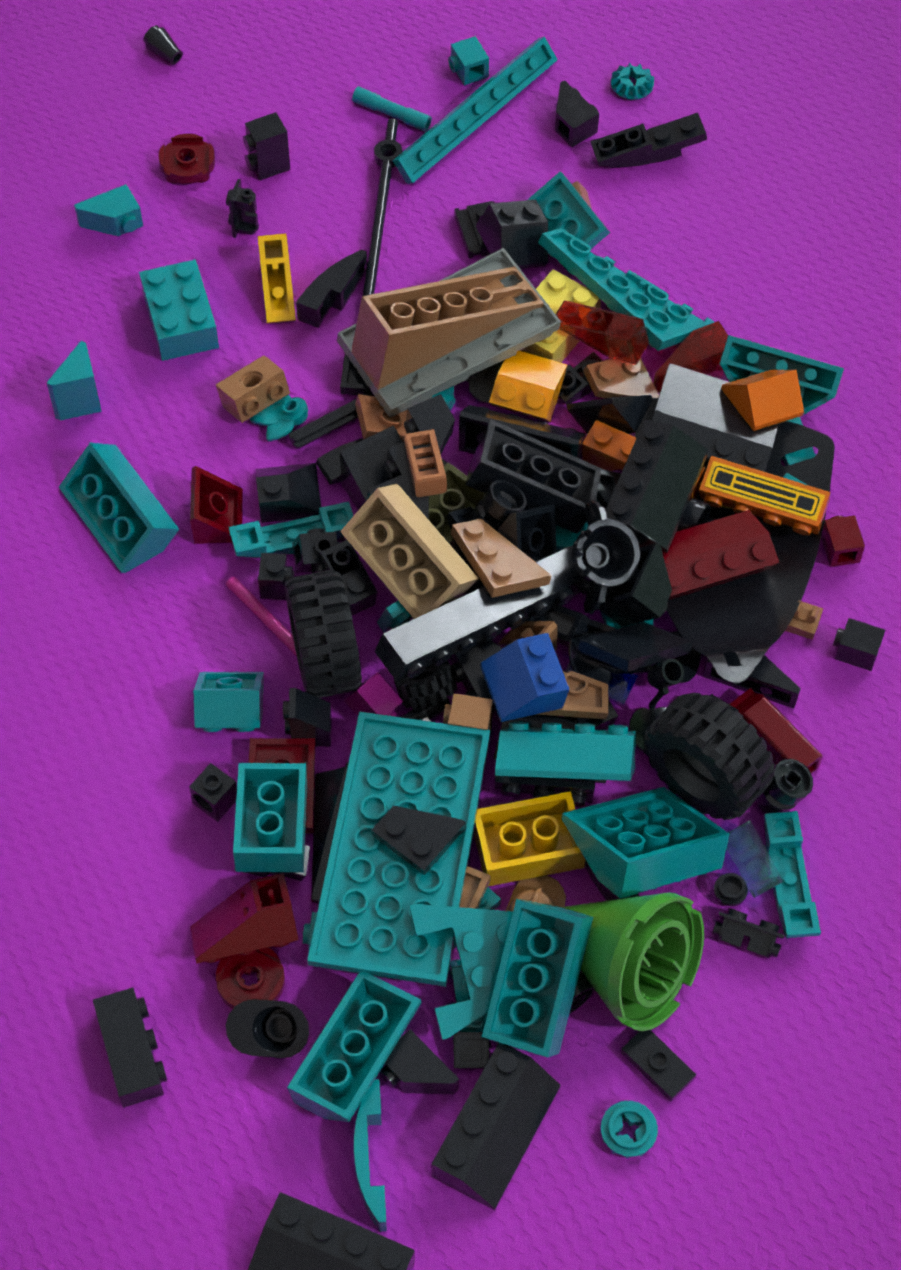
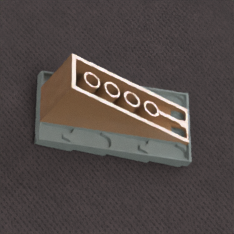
M502 248L438 282L362 296L357 323L340 331L337 335V342L344 349L345 354L354 367L357 368L358 373L367 386L370 387V390L380 405L384 407L385 412L390 418L406 411L409 407L432 398V395L466 381L474 373L515 356L517 351L550 337L553 332L559 330L561 321L507 251Z

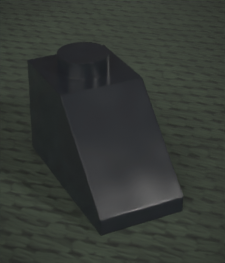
M411 1029L399 1039L379 1072L382 1079L391 1088L397 1086L403 1093L454 1095L459 1090V1078Z

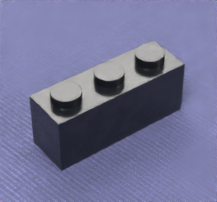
M132 987L93 999L118 1096L123 1108L164 1095L161 1083L168 1080L162 1060L158 1062L154 1060L152 1051L158 1049L153 1028L146 1030L143 1019L149 1017L144 997L137 999Z

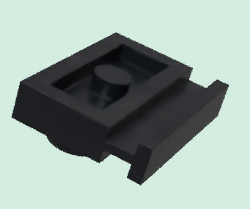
M494 201L469 205L467 209L459 210V208L454 209V217L469 259L477 254H481V256L490 255L476 228V224L489 203H495Z

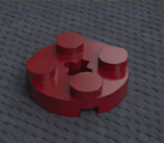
M187 133L176 135L171 138V143L161 146L158 155L159 164L168 182L190 184L208 181L210 173L215 167V153L210 142L208 145V143L203 141V137ZM185 156H190V161H183Z
M263 948L249 955L237 954L222 958L216 969L218 994L231 1009L245 1000L278 1001L285 987L284 968L278 955L270 948ZM252 971L257 972L258 982L250 986L245 985V980L242 976L244 974L250 975Z

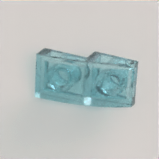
M750 820L728 832L730 835L727 850L754 898L783 882L771 856Z

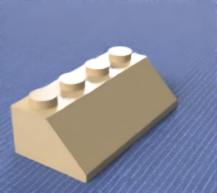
M398 484L377 488L340 531L414 619L462 597L479 579Z

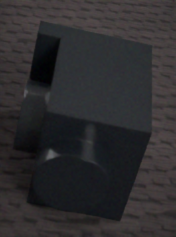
M261 553L258 575L260 599L286 600L285 582L295 575L293 567L287 565L286 554Z

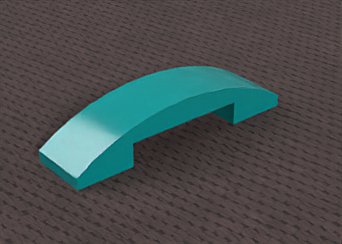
M344 502L320 507L319 515L261 527L259 521L231 526L229 527V533L236 556L261 557V553L288 555L293 554L292 542L296 537L312 529L322 528L326 532H336L337 540L343 538L344 536L340 531L353 517L350 503Z
M798 811L764 814V827L769 869L775 902L785 937L820 936L821 930L816 904L811 899L802 853L803 837Z
M376 1079L363 1098L358 1110L354 1132V1159L362 1201L379 1232L387 1231L385 1185L370 1186L368 1126L382 1125L380 1080Z

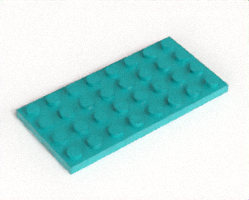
M359 712L307 959L308 966L354 973L365 972L373 976L446 987L454 943L452 928H447L416 936L409 905L423 904L460 907L489 747L490 730ZM393 806L462 819L466 822L467 827L425 875L372 836L371 831Z

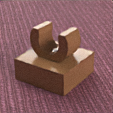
M801 601L785 631L813 640L824 608Z

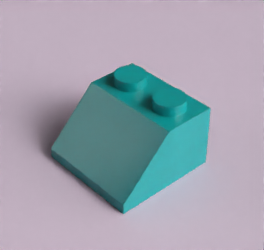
M200 672L193 690L195 728H203L206 732H218L222 728H235L238 732H250L255 730V728H260L263 715L264 672Z

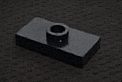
M651 1030L639 1031L621 1048V1053L670 1101L678 1096L696 1078V1073Z

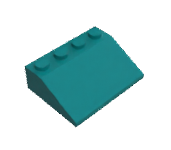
M665 787L562 813V821L598 881L619 898L629 897L691 877L704 875L723 867L730 834Z

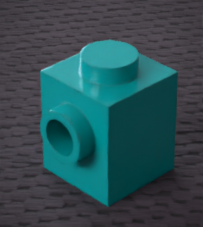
M476 36L451 44V56L448 57V63L451 71L457 73L464 86L489 77V57Z

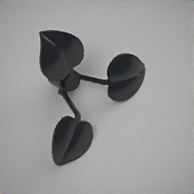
M679 631L670 632L682 637ZM586 634L572 639L568 646V655L574 672L606 684L610 681L611 673H647L649 684L659 689V692L650 701L649 709H637L629 720V731H636V747L646 754L644 744L645 733L648 727L666 709V707L655 709L657 702L663 695L669 693L668 687L688 682L696 675L701 653L692 648L689 654L667 659L653 666L650 665L625 672L579 651L580 639L598 634Z

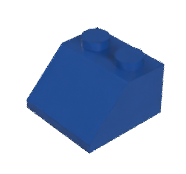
M548 633L517 639L480 664L500 722L563 708L570 689Z

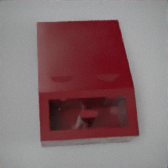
M284 873L250 880L190 926L196 964L202 962L214 963L224 957L237 954L249 955L256 950L272 946L284 947L290 942L299 940Z

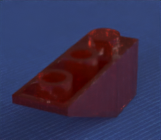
M566 300L563 301L556 313V316L561 321L560 330L611 359L636 365L649 344L644 320L641 318Z
M719 321L693 330L658 369L653 383L658 393L661 391L669 363L703 374L723 370L720 361L728 334Z

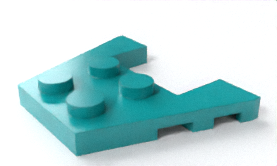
M423 904L409 905L416 936L452 928L469 999L434 1008L442 1040L448 1039L488 1013L513 911Z

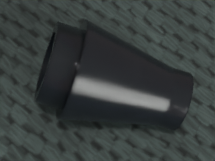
M155 25L145 33L143 41L146 43L147 49L166 59L172 65L180 61L183 52L177 47L164 27L160 28L158 25Z

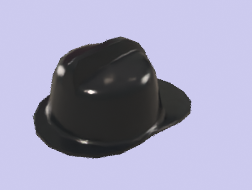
M245 1000L233 1008L228 1015L225 1025L227 1038L232 1046L241 1053L251 1056L292 1057L304 1048L309 1037V1024L303 1011L296 1005L284 1001Z

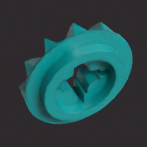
M629 62L627 67L619 65L617 71L612 72L611 87L617 95L623 98L641 99L649 95L653 90L654 76H651L650 69H643L641 64L635 67ZM630 77H634L636 80L635 86H633V82L629 79Z
M618 1102L605 1112L601 1121L600 1129L603 1143H606L613 1154L617 1153L627 1159L634 1156L642 1157L645 1152L653 1147L656 1141L658 1125L655 1116L645 1105L639 1102ZM622 1117L630 1126H639L635 1130V1142L628 1134L618 1135L623 1130Z

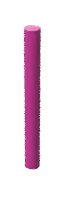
M233 576L228 579L226 586L297 657L293 635L236 577Z

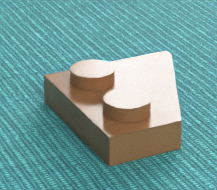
M638 352L589 364L583 371L596 397L612 398L652 395V398L659 397Z

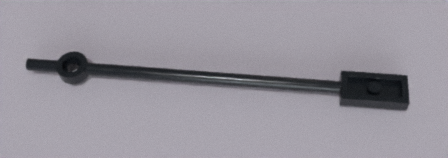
M389 119L387 121L385 140L380 141L374 148L375 162L381 169L363 296L375 294L392 168L396 167L393 160L402 153L401 145L396 142L398 121L396 119ZM345 354L340 393L365 395L371 392L370 387L367 386L358 373L357 368L354 367Z

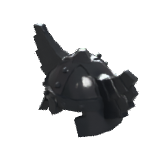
M590 500V503H585L584 511L588 527L585 531H581V534L577 537L571 554L573 564L579 575L588 581L587 595L584 602L586 614H593L595 610H599L601 603L605 600L608 586L621 585L633 576L638 568L640 559L639 543L633 531L620 521L607 519L605 507H601L599 502Z

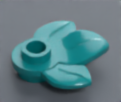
M286 395L251 417L250 421L254 424L267 426L266 439L268 442L288 435L294 426L302 424L307 419L308 405L302 398H291L289 395Z

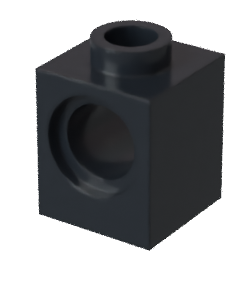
M211 763L189 786L192 803L217 822L236 802V781Z

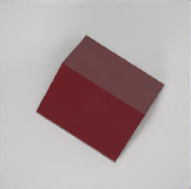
M194 466L191 474L190 523L194 544L232 543L229 527L242 524L243 488L198 466Z

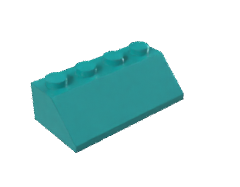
M90 442L59 486V489L121 573H126L163 552L179 531L178 526L116 445Z
M509 722V727H503L500 730L495 776L631 781L635 772L636 731H628V726L609 725L608 730H595V725L575 724V729H562V724L542 723V728H529L528 722Z
M516 899L482 1033L483 1038L547 1058L560 1053L593 916L562 907Z
M359 972L287 1088L293 1102L323 1119L349 1122L422 1003L421 999L369 973Z

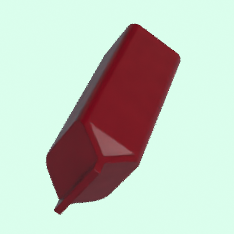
M750 688L730 703L731 706L739 710V713L744 716L743 719L748 724H752L755 727L758 736L764 739L767 744L766 749L771 752L773 762L776 765L782 760L794 759L803 763L810 770L811 774L819 768L823 755L764 695L755 693Z

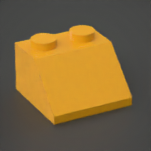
M517 351L515 356L504 360L497 374L489 403L499 408L551 422L568 365Z

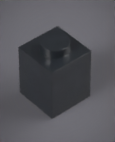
M848 618L845 629L838 628L833 642V646L838 647L835 659L872 671L885 629Z

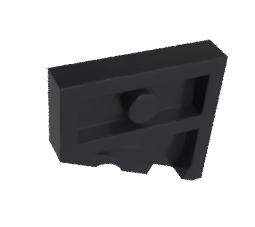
M393 806L371 831L372 836L425 875L467 827L466 822L462 819Z

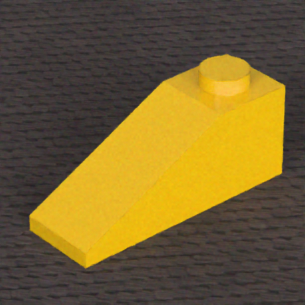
M287 234L258 236L267 324L296 321Z

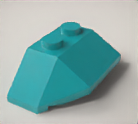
M728 335L720 365L729 382L769 370H797L804 408L803 415L836 397L844 371L842 367Z

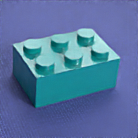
M196 259L139 272L144 300L162 361L219 348L216 324Z
M239 763L233 845L236 872H304L308 784L306 763Z

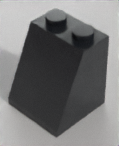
M394 426L339 451L342 487L358 510L367 501L368 489L391 480L384 466L388 448L402 443Z

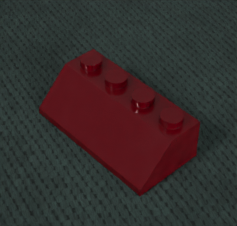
M750 510L675 533L668 553L662 552L672 588L668 600L766 571L779 563L769 532Z

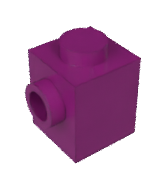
M378 672L367 679L344 700L357 717L359 712L396 717L397 713L394 709L403 702Z

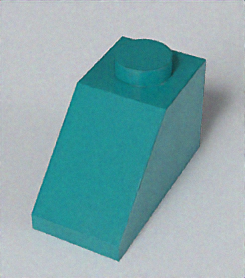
M127 184L74 204L77 221L82 228L120 236L143 227L140 206Z

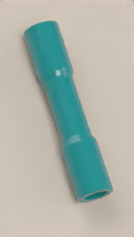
M359 86L354 90L352 102L387 114L424 132L431 125L432 117L425 113L382 98L379 94Z

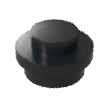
M726 873L716 880L714 895L720 903L726 906H737L746 899L748 886L740 875Z

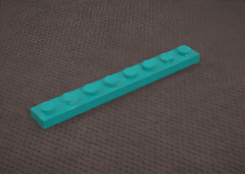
M545 36L535 40L393 160L407 184L414 183L558 60Z

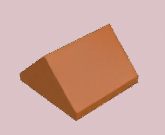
M769 370L722 384V391L753 431L803 416L804 408L797 370Z

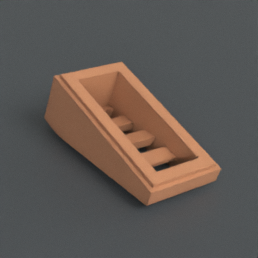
M434 429L403 434L416 497L445 493L447 491V478ZM430 444V447L413 449V446ZM433 456V457H429V458H423V459H417V460H416V458H420V457ZM434 467H435V469L425 470V471H419V470H421V469H428V468H434Z

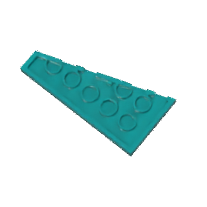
M562 228L542 233L538 243L547 250V253L565 266L570 274L576 276L587 288L606 303L610 310L617 313L630 328L637 331L656 350L659 351L711 332L716 322L708 317L703 321L691 314L693 308L685 303L682 306L673 303L668 299L669 295L667 292L631 270L624 273L614 267L616 261L608 256L605 258L596 256L590 252V245Z

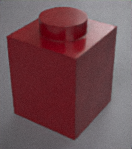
M839 515L825 520L821 540L829 566L835 567L860 563L865 544L856 516L844 517Z

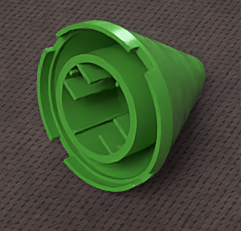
M668 892L564 907L565 909L594 917L581 972L613 1016L623 1025L638 1031L656 1028L665 1022L680 1006V1003L674 999L682 985L685 984L691 987L700 965L704 946L703 918L700 911L692 908L693 901L691 899Z

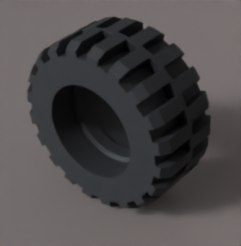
M327 570L289 578L285 582V595L293 642L305 692L314 697L322 698L356 691L362 685L361 666L353 619L342 576L337 571Z
M700 693L683 694L678 696L661 713L645 733V753L649 756V763L658 772L657 776L660 780L669 786L668 789L679 795L683 801L694 806L700 813H707L712 818H722L723 820L740 817L771 784L772 777L774 776L772 754L770 751H767V744L763 738L758 736L755 727L752 724H748L743 719L744 716L738 711L734 712L731 710L728 704L723 701L718 702L709 695L701 696Z

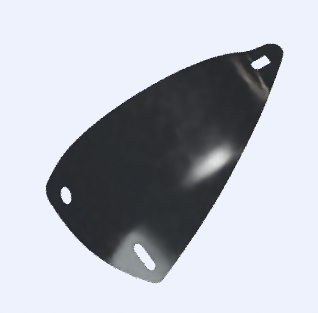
M652 398V403L635 433L636 438L644 420L651 421L658 398ZM789 421L781 422L778 424L765 472L780 477L788 473L809 486L830 492L835 450L834 442L829 436ZM812 446L818 449V454L814 458L789 466L781 464V458L786 454ZM711 506L707 523L736 513L733 512V509ZM754 515L770 534L779 560L778 564L766 571L667 601V612L681 636L692 641V648L706 656L718 675L724 680L732 683L745 681L767 650L780 638L790 624L811 576L822 536L825 516L819 534L811 533L807 536L793 531V527L782 523L780 526L767 524L763 521L762 517ZM723 653H736L741 666H728Z

